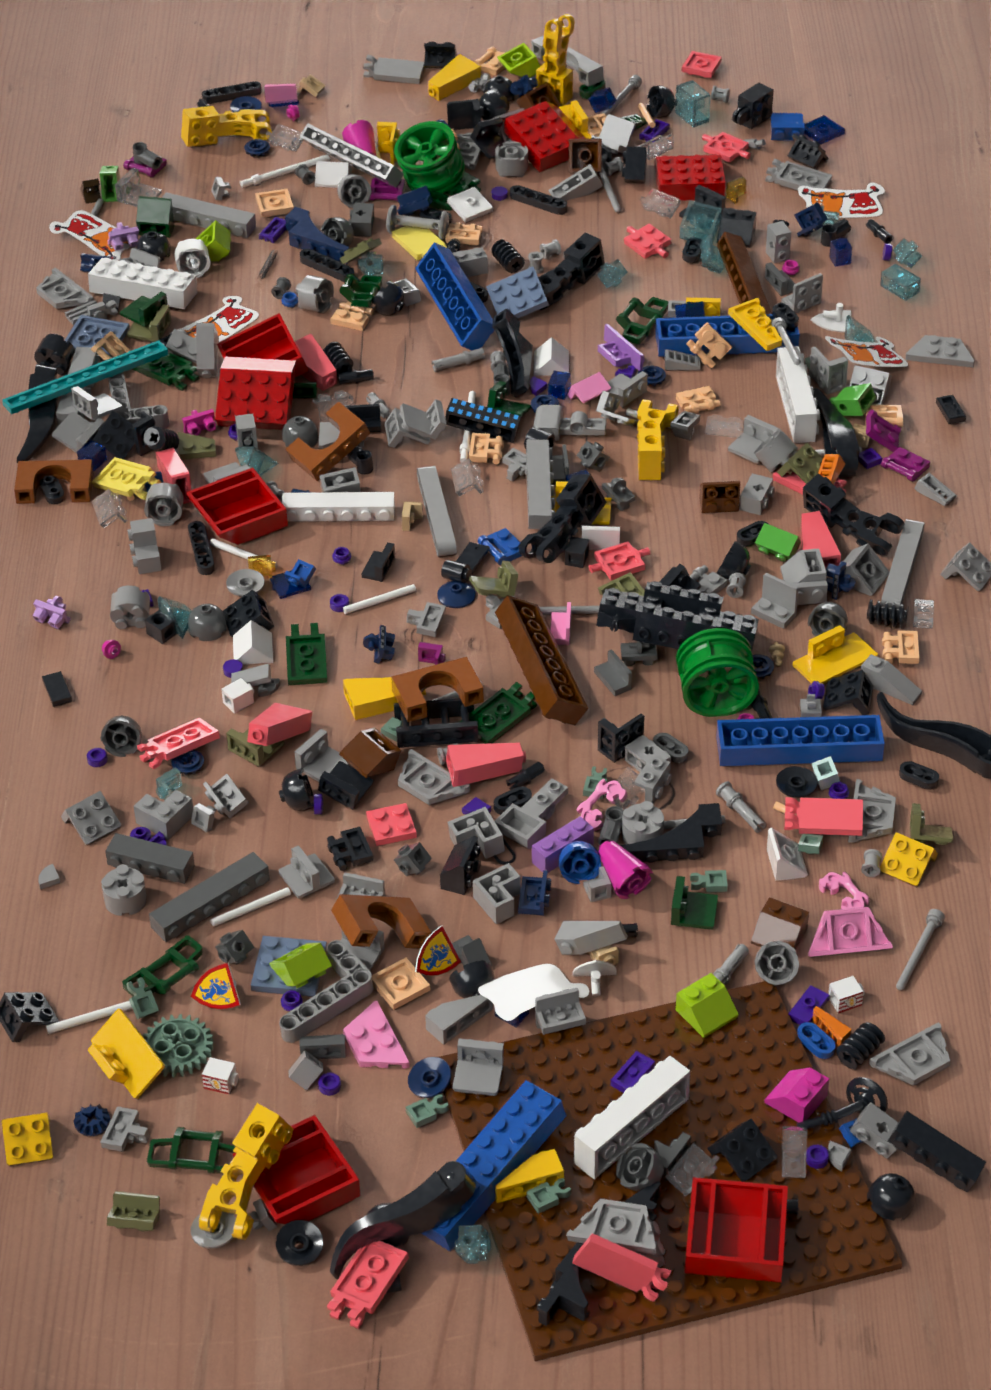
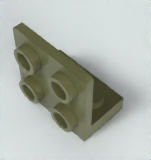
M163 304L160 310L156 312L154 320L146 327L133 322L127 332V337L151 342L160 340L171 324L170 306Z
M805 443L777 473L783 477L787 472L791 474L794 471L807 484L818 474L823 458L808 443Z
M502 561L501 567L497 571L498 578L470 576L469 580L480 595L515 596L519 574L510 561Z
M231 728L226 733L228 750L258 767L284 745V740L269 746L247 742L249 729L241 733Z
M912 803L909 825L911 839L921 843H925L927 840L935 841V843L940 845H947L948 842L953 843L951 827L925 825L924 811H921V805Z

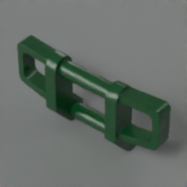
M348 274L344 285L340 287L339 291L341 295L351 302V306L371 307L376 294L381 289L382 276L364 275L359 281L354 274Z
M633 297L623 313L616 317V321L624 329L623 337L628 342L641 344L651 333V329L656 324V318L664 317L668 310V301L652 297L644 305L638 298ZM656 305L663 308L661 310H657L651 308V306ZM633 310L639 316L650 319L646 326L632 322L628 318Z
M189 935L185 936L174 946L166 950V954L146 968L142 967L136 973L122 981L123 989L134 997L133 993L128 991L126 985L130 981L134 984L138 978L142 977L145 984L148 985V987L144 988L145 992L151 990L152 993L166 994L174 984L188 974H193L199 970L196 961L203 954L202 946ZM187 945L196 950L188 959L179 953ZM169 961H172L180 968L178 972L167 980L157 979L152 974Z
M177 1127L173 1138L151 1140L147 1163L149 1167L173 1170L187 1168L207 1170V1173L224 1174L221 1172L223 1166H217L219 1151L235 1153L233 1151L235 1146L223 1143V1131L216 1130L213 1133L185 1130V1127ZM184 1139L210 1141L211 1148L208 1161L179 1158ZM172 1145L169 1161L153 1160L154 1151L157 1146Z

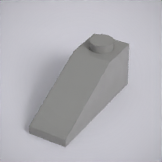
M588 165L548 191L551 196L566 201L590 195L601 188L603 184L592 166Z
M870 654L861 665V670L865 672L875 690L911 705L922 694L920 688L884 659Z
M563 921L554 940L562 955H582L624 941L628 936L621 921Z
M482 995L442 1003L425 1015L426 1030L444 1045L493 1010V1002Z

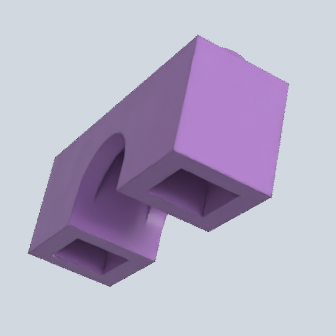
M581 816L532 845V863L542 872L543 870H548L549 873L559 866V855L562 849L569 843L584 841L594 845V828Z

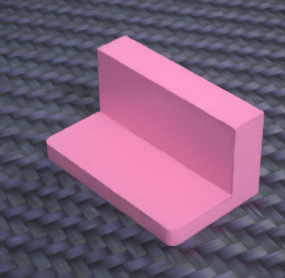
M296 84L264 86L266 103L297 102Z
M598 372L572 385L567 395L571 400L578 397L582 403H586L600 396L602 391H610L611 386L602 374Z
M567 602V613L552 612L551 633L557 645L570 644L571 602Z

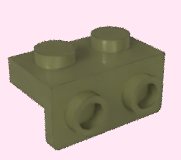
M115 1191L113 1194V1206L107 1216V1226H115L118 1229L133 1228L139 1231H153L160 1217V1197Z

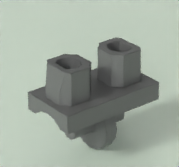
M614 478L610 483L602 484V489L607 493V497L617 503V508L620 511L628 509L630 502L635 501V495L626 487V481L623 478Z
M640 641L621 643V658L626 666H633L635 661H643L644 665H653L654 660H657L655 644Z

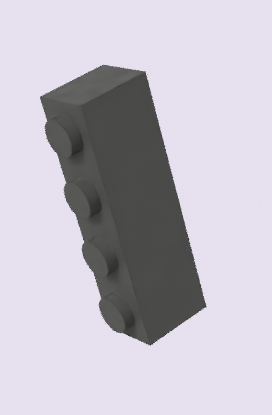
M115 833L105 850L107 865L117 868V866L124 864L129 868L138 870L142 874L167 879L172 882L185 884L195 867L194 856L191 851Z

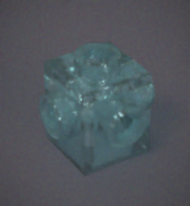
M905 238L893 249V252L897 255L895 259L910 268L923 256L917 249L919 246L913 240L909 242Z
M368 251L366 254H362L361 259L358 260V269H361V272L365 275L375 276V274H383L384 257L376 255V252Z
M616 259L611 263L607 262L600 267L601 271L597 276L606 288L612 285L616 287L622 282L621 278L628 272L619 259Z
M482 1225L459 1226L458 1239L455 1240L456 1253L469 1264L486 1261L487 1254L491 1250L489 1232Z

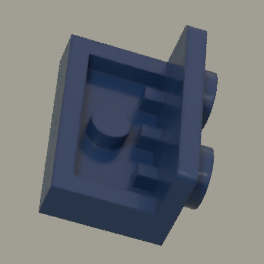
M423 186L398 195L397 200L400 207L397 212L399 215L410 216L418 209L420 211L428 209L433 201L428 187Z
M819 202L794 214L802 230L797 232L798 236L802 234L806 236L814 230L820 229L824 226L823 222L828 220Z
M543 870L542 878L522 876L518 914L544 916L545 907H549L550 894H547V891H551L552 879L548 878V870Z

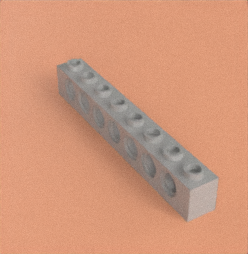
M308 123L299 136L310 146L344 163H349L351 166L395 188L404 175L394 165Z

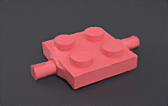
M725 132L714 137L707 134L702 136V140L708 142L704 145V152L710 155H721L722 160L729 163L738 156L746 159L750 158L751 154L746 152L749 148V143Z
M650 223L639 230L632 226L627 227V232L630 235L624 238V244L645 259L655 254H659L663 258L668 256V252L664 248L671 244V239Z
M628 541L595 551L594 558L598 563L589 565V571L593 573L602 570L610 580L617 579L629 572L633 574L645 570V563L641 557L650 555V549L646 547L637 550Z

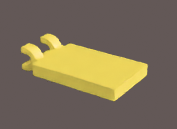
M404 226L391 231L392 238L417 261L424 257L434 242L446 247V244L430 229Z
M115 457L97 475L92 484L96 488L127 497L135 494L140 499L145 500L147 492L142 490L147 482L152 485L161 483V481L154 477L156 473L151 467Z

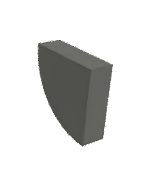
M271 678V682L260 684L258 697L274 693L280 686V678Z

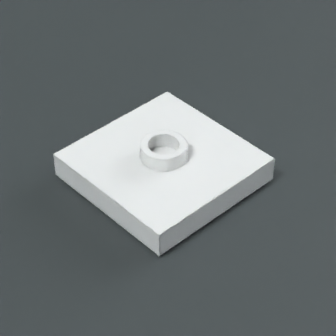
M475 187L447 198V203L465 223L493 211L491 204Z

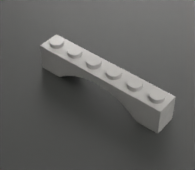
M544 35L531 40L532 52L541 60H543V55L545 54V48H543ZM569 47L567 48L566 65L576 70L580 82L591 86L604 80L602 65Z

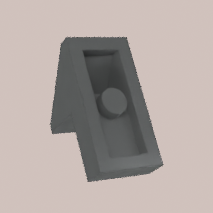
M683 411L671 422L674 436L691 441L693 428L700 422L701 415Z
M467 935L452 943L463 965L480 960H485L486 964L488 962L491 964L480 938L472 940Z
M683 1132L678 1139L672 1141L670 1147L655 1140L654 1150L661 1156L664 1165L663 1181L667 1182L690 1151V1135Z

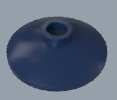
M250 96L236 98L230 104L232 112H240V110L244 109L260 110L262 107L259 99Z
M457 581L443 584L437 592L439 602L449 608L466 607L474 601L476 596L475 589L470 584Z
M424 1058L417 1062L410 1070L408 1086L412 1093L418 1097H435L442 1093L449 1085L451 1069L448 1063L441 1058Z

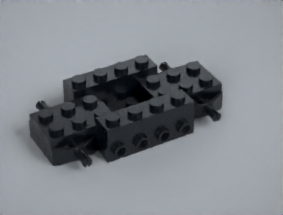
M653 581L647 582L644 596H640L635 592H620V590L615 588L605 589L599 606L596 626L610 627V630H614V632L618 629L625 630L629 633H634L633 640L675 649H679L686 639L700 631L725 628L737 631L745 636L750 643L752 651L759 619L752 615L743 616L742 614H735L732 611L721 612L724 597L719 596L717 593L707 594L697 589L686 590L681 589L677 585L666 586L660 582Z

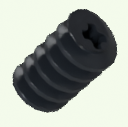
M500 239L492 246V255L507 272L516 273L523 268L525 260L511 243Z
M339 342L329 343L323 351L335 367L337 377L338 373L352 372L353 360Z
M153 426L146 430L144 443L153 450L162 451L170 448L176 450L179 446V437L173 430Z
M870 599L867 619L869 618L870 624L877 620L878 625H881L884 620L886 627L892 622L893 628H896L898 623H900V628L904 629L907 623L909 606L907 610H904V606L901 604L899 609H897L896 603H893L891 608H889L888 602H885L882 607L880 600L877 601L876 605H873V600Z
M862 1023L837 1048V1056L840 1062L850 1069H856L857 1065H861L874 1052V1049H877L880 1044L885 1042L884 1033L872 1023Z

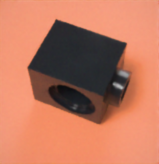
M572 536L569 540L570 544L565 550V565L584 568L589 556V539Z
M160 610L145 619L146 633L161 644H164L177 634L175 620Z

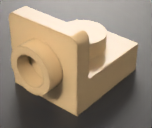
M310 74L307 78L304 77L300 81L298 92L301 93L305 89L316 97L324 89L325 85Z
M854 423L853 429L859 447L867 448L870 437L866 435V426Z
M404 502L402 531H410V524H414V519H422V503Z
M609 945L588 952L593 961H604L612 965L618 963L619 950L616 946L612 947Z

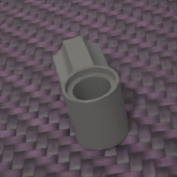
M143 142L133 144V159L135 163L146 164L155 170L160 168L162 157L148 150L147 144Z
M497 364L493 368L494 385L499 381L507 382L506 388L509 395V369L504 364Z
M612 806L605 811V821L598 839L599 845L605 841L618 842L622 832V808Z

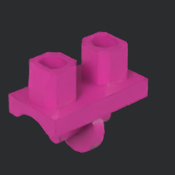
M213 409L200 413L197 410H192L191 416L182 418L184 433L197 436L204 429H207L209 432L216 430Z

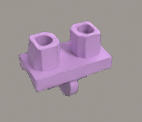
M121 222L117 223V228L112 229V232L108 233V245H112L115 251L123 248V242H128L130 247L137 246L138 227L129 228V226H123Z
M55 596L52 600L48 599L47 603L37 599L33 603L36 607L33 618L37 622L44 623L48 616L51 617L48 621L49 625L59 629L63 622L68 624L71 620L70 617L66 616V605L63 604V600L59 596Z

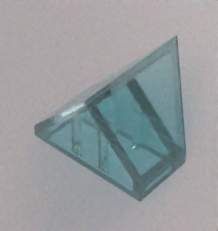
M850 315L846 317V340L876 342L869 329Z
M254 446L235 448L240 465L244 466L247 464L249 468L253 467L259 476L279 464Z
M159 596L157 599L159 610L175 620L176 632L183 639L188 629V616L192 610L183 603Z

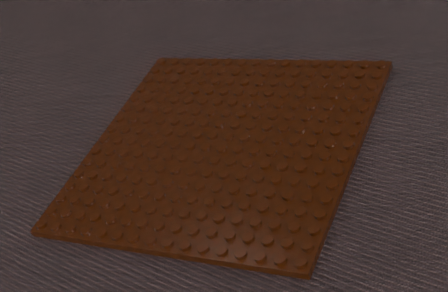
M763 981L727 990L739 1014L738 1018L705 1038L676 1011V1002L586 1022L585 1025L547 1034L539 1033L500 1042L504 1043V1063L498 1094L495 1096L454 1091L453 1082L458 1062V1052L438 1057L445 1060L451 1069V1080L443 1093L449 1104V1110L463 1152L526 1080L562 1100L566 1117L534 1154L555 1149L564 1170L565 1186L560 1189L570 1187L571 1195L564 1199L559 1198L558 1205L539 1214L528 1200L527 1195L497 1203L495 1199L484 1212L535 1362L902 1269V1261L881 1216L871 1208L872 1202L870 1198L867 1200L868 1187L852 1152L842 1171L835 1168L830 1160H828V1164L825 1167L819 1169L810 1167L805 1161L806 1150L812 1145H821L828 1150L829 1142L832 1141L849 1148L846 1139L838 1129L840 1127L839 1124L833 1121V1124L830 1125L828 1123V1126L821 1125L799 1132L796 1125L799 1122L764 1103L767 1096L789 1071L804 1068L813 1069L775 985ZM636 1051L654 1060L655 1066L658 1062L664 1061L667 1057L671 1056L690 1070L689 1099L638 1142L654 1149L655 1140L670 1147L672 1141L678 1139L683 1132L691 1136L688 1154L667 1182L661 1178L659 1182L661 1183L660 1198L656 1203V1210L652 1212L657 1215L655 1222L660 1228L659 1239L665 1250V1254H663L665 1265L659 1268L671 1270L667 1279L661 1277L663 1281L668 1282V1285L664 1291L651 1288L652 1291L658 1293V1298L652 1302L644 1296L642 1290L635 1292L580 1267L578 1278L582 1292L588 1301L587 1319L582 1321L559 1309L549 1324L545 1326L538 1322L537 1306L543 1297L546 1298L550 1293V1287L555 1281V1268L577 1243L568 1241L567 1232L570 1229L573 1231L581 1223L580 1219L590 1212L600 1199L625 1202L638 1193L624 1187L621 1184V1180L617 1177L616 1170L619 1159L596 1179H593L575 1165L574 1135L579 1128H584L589 1124L596 1114H601L612 1101H616L623 1095V1092L610 1086L611 1079ZM827 1097L807 1120L821 1116L823 1112L826 1114V1111L831 1113L832 1108ZM752 1118L776 1153L777 1158L745 1182L788 1186L787 1199H798V1214H786L781 1282L685 1273L693 1177L741 1182L725 1156L721 1155L720 1152L712 1156L707 1148L740 1123Z

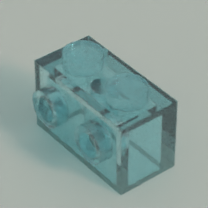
M894 264L881 272L880 286L906 301L920 292L921 278L901 266Z

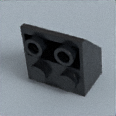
M477 836L470 837L454 845L440 874V888L442 890L465 895L468 887H472L475 872L478 873L481 867V860H479L481 846H478Z

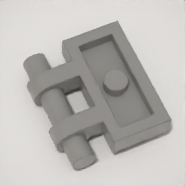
M706 565L697 567L690 575L694 580H699L701 584L699 591L702 593H718L727 586V579L712 571L709 575L705 574L708 571Z

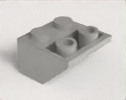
M855 365L850 386L871 383L876 397L872 405H883L889 391L892 375L888 372Z
M819 548L800 550L780 568L783 580L787 583L826 580L827 573Z

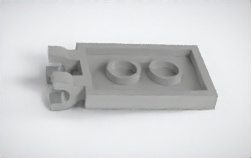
M367 55L366 61H371L372 63H364L363 69L369 71H364L363 77H373V80L419 84L424 71V62L380 57L377 60L374 56Z
M774 158L772 165L776 167H769L766 173L770 175H767L765 178L766 182L775 181L776 184L798 190L799 186L826 189L832 180V175L789 161L783 163Z

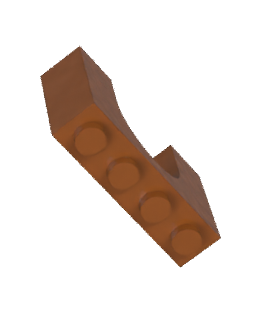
M340 402L336 403L325 413L331 424L340 431L339 437L331 446L324 449H313L298 437L285 449L291 460L316 481L320 479V475L326 474L371 434L366 424Z
M92 459L18 461L14 487L16 504L35 503L40 480L49 475L70 482L72 503L91 501L94 476Z
M467 657L391 676L392 692L407 722L427 717V706L422 692L431 686L444 685L451 687L458 693L465 707L484 702L483 686Z
M340 894L331 909L351 946L370 947L379 931L372 918L388 924L396 932L405 948L421 949L425 940L431 935L430 929L411 898Z

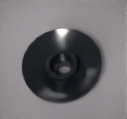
M792 766L778 773L776 785L787 796L794 798L806 797L816 790L817 778L807 768Z
M295 1220L285 1224L279 1230L276 1237L278 1255L286 1263L294 1266L312 1263L318 1258L323 1248V1237L320 1230L313 1223L305 1220ZM298 1243L304 1245L302 1249H297L295 1246Z

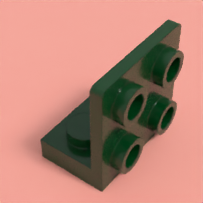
M161 291L151 299L141 296L121 310L120 315L146 327L154 320L156 312L160 310L162 305H168L167 294Z
M499 381L489 389L488 408L521 417L531 409V405L505 400L508 395L507 382Z
M677 876L671 908V925L713 930L718 895L688 892L689 886H685V877Z

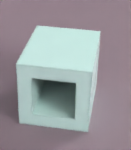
M831 756L811 763L821 791L830 788L835 782H840Z

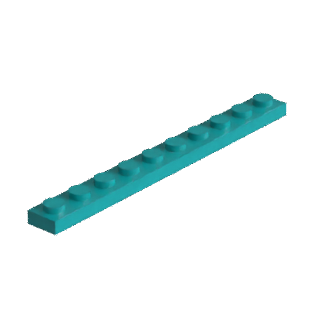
M158 340L2 399L3 406L11 415L72 392L71 388L76 386L83 388L153 360L160 359L168 355V349Z

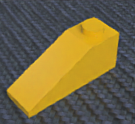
M555 1149L541 1151L538 1154L532 1155L495 1186L497 1203L525 1196L528 1190L546 1182L551 1187L556 1180L564 1178V1170Z

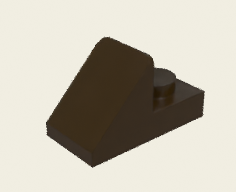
M98 178L82 181L80 189L86 204L94 203L101 199Z

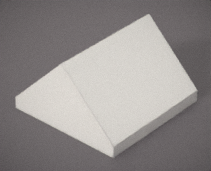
M316 161L315 187L338 188L342 178L351 175V165L343 162Z
M551 337L534 351V376H569V351Z
M582 526V538L589 539V550H602L620 544V527Z
M252 620L249 621L233 635L234 659L239 660L242 665L273 663L272 633Z
M771 827L768 830L767 853L775 881L806 877L808 873L802 853L798 851V843Z

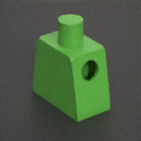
M102 166L99 173L102 200L104 202H118L121 188L119 166Z
M871 383L843 388L837 397L830 398V402L843 416H863L876 397Z

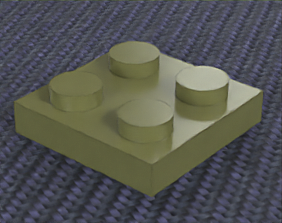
M380 238L364 240L357 244L356 247L343 252L344 256L340 260L342 264L356 260L382 245Z

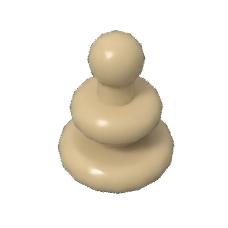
M778 642L769 647V652L772 654V659L776 660L775 665L781 666L785 647L782 644H778Z

